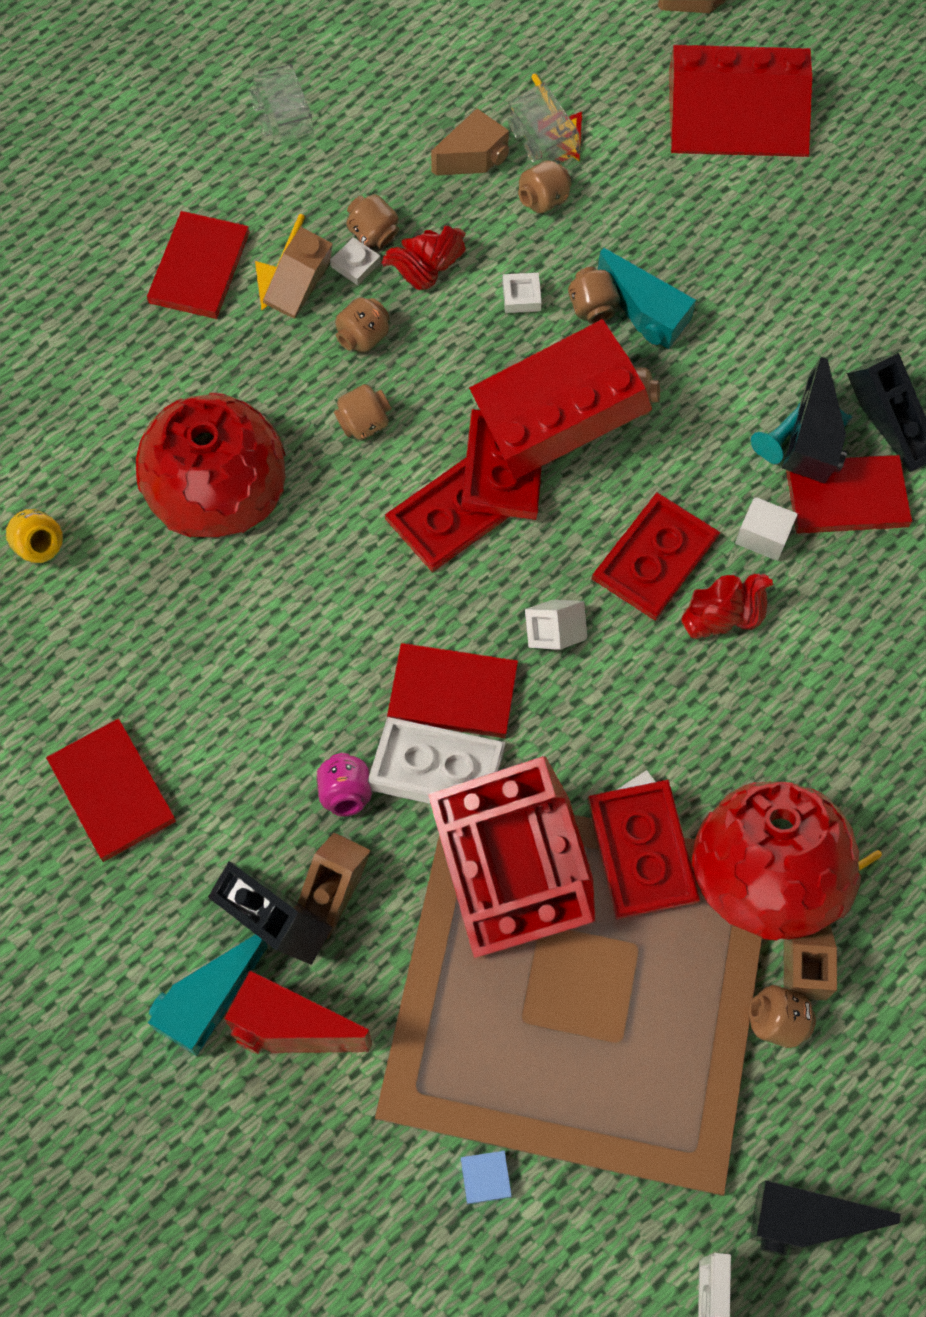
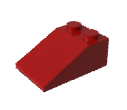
M249 971L224 1018L232 1030L230 1035L237 1039L235 1043L255 1054H259L262 1048L271 1053L369 1052L372 1046L369 1029L252 971Z

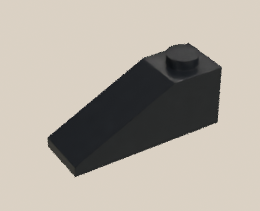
M895 353L876 358L847 373L861 408L896 455H900V460L909 472L925 465L926 416L900 354Z
M820 357L808 375L782 469L825 484L833 472L839 473L847 457V451L842 450L846 432L828 359Z
M228 861L208 896L209 899L276 951L312 965L333 928L306 907Z
M765 1180L758 1184L749 1239L760 1241V1250L764 1252L787 1256L788 1249L796 1250L899 1224L901 1214Z

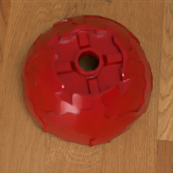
M212 392L208 395L191 396L185 399L180 398L163 408L153 418L139 443L136 456V480L138 489L144 496L151 511L168 527V530L189 538L221 537L246 532L263 521L274 510L285 490L284 456L286 454L275 428L259 410L249 403L229 395ZM200 433H210L214 436L213 440L206 445H198L193 442L194 438Z
M753 782L729 793L705 817L694 841L691 865L707 904L729 924L758 935L762 939L775 941L779 939L790 940L815 934L847 915L853 906L860 888L859 849L853 828L841 809L824 794L815 789H809L792 782ZM776 819H784L792 823L793 827L790 829H779L773 826L771 822Z

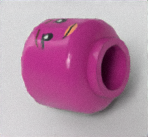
M339 753L333 755L317 769L316 780L319 801L325 809L337 816L346 817L359 813L371 800L372 789L368 783L370 774L366 763L358 757Z

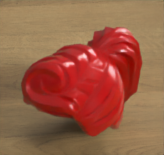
M444 226L441 234L432 230H425L422 235L402 239L401 244L403 248L394 247L388 249L381 263L383 266H394L416 290L428 289L436 283L439 271L448 269L456 259L464 254L466 247L463 238L466 233L460 228H452L450 226Z
M752 574L742 583L740 577L736 575L721 576L709 588L694 590L690 604L682 615L681 623L692 639L707 638L711 634L713 636L720 633L725 634L733 626L752 630L758 627L766 618L768 604L766 588L774 585L773 579H770L766 574Z

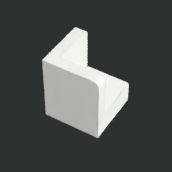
M754 498L742 523L735 544L778 561L797 513L760 498Z
M550 600L525 609L529 648L561 650L587 639L584 601Z

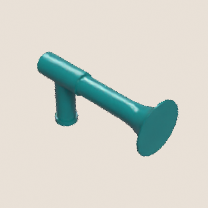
M800 403L775 430L768 434L755 432L751 436L750 442L753 450L771 464H778L783 460L784 454L781 446L793 431ZM840 409L845 428L853 416Z

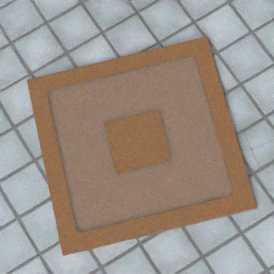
M574 815L593 876L595 922L474 958L439 836L375 1119L724 1196L750 1022L748 1009L754 995L762 938L729 924L707 904L696 881L692 865L691 868L700 899L698 903L616 920L592 818ZM684 838L691 864L695 840Z

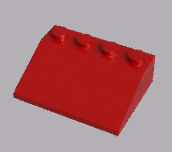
M673 45L669 67L671 153L809 157L812 99L811 48Z
M603 319L469 387L514 479L652 410L643 382L629 357Z

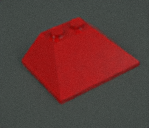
M546 756L428 794L474 958L595 922L594 882L569 797Z

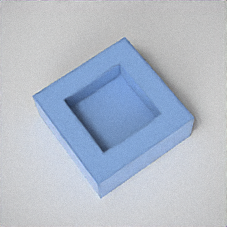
M505 1151L461 1157L467 1205L512 1197Z

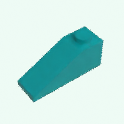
M603 248L599 255L598 270H606L611 273L620 296L619 305L637 331L649 343L654 345L661 344L669 349L691 321L696 299L608 249Z
M255 934L172 985L167 994L162 992L153 1002L149 1010V1015L152 1017L148 1024L161 1035L193 1055L198 1056L235 999L249 971L254 970L268 948L267 943Z

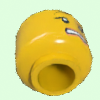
M25 509L16 513L10 519L6 528V540L9 547L23 560L31 563H44L52 559L59 552L63 543V533L60 525L45 512L37 509Z

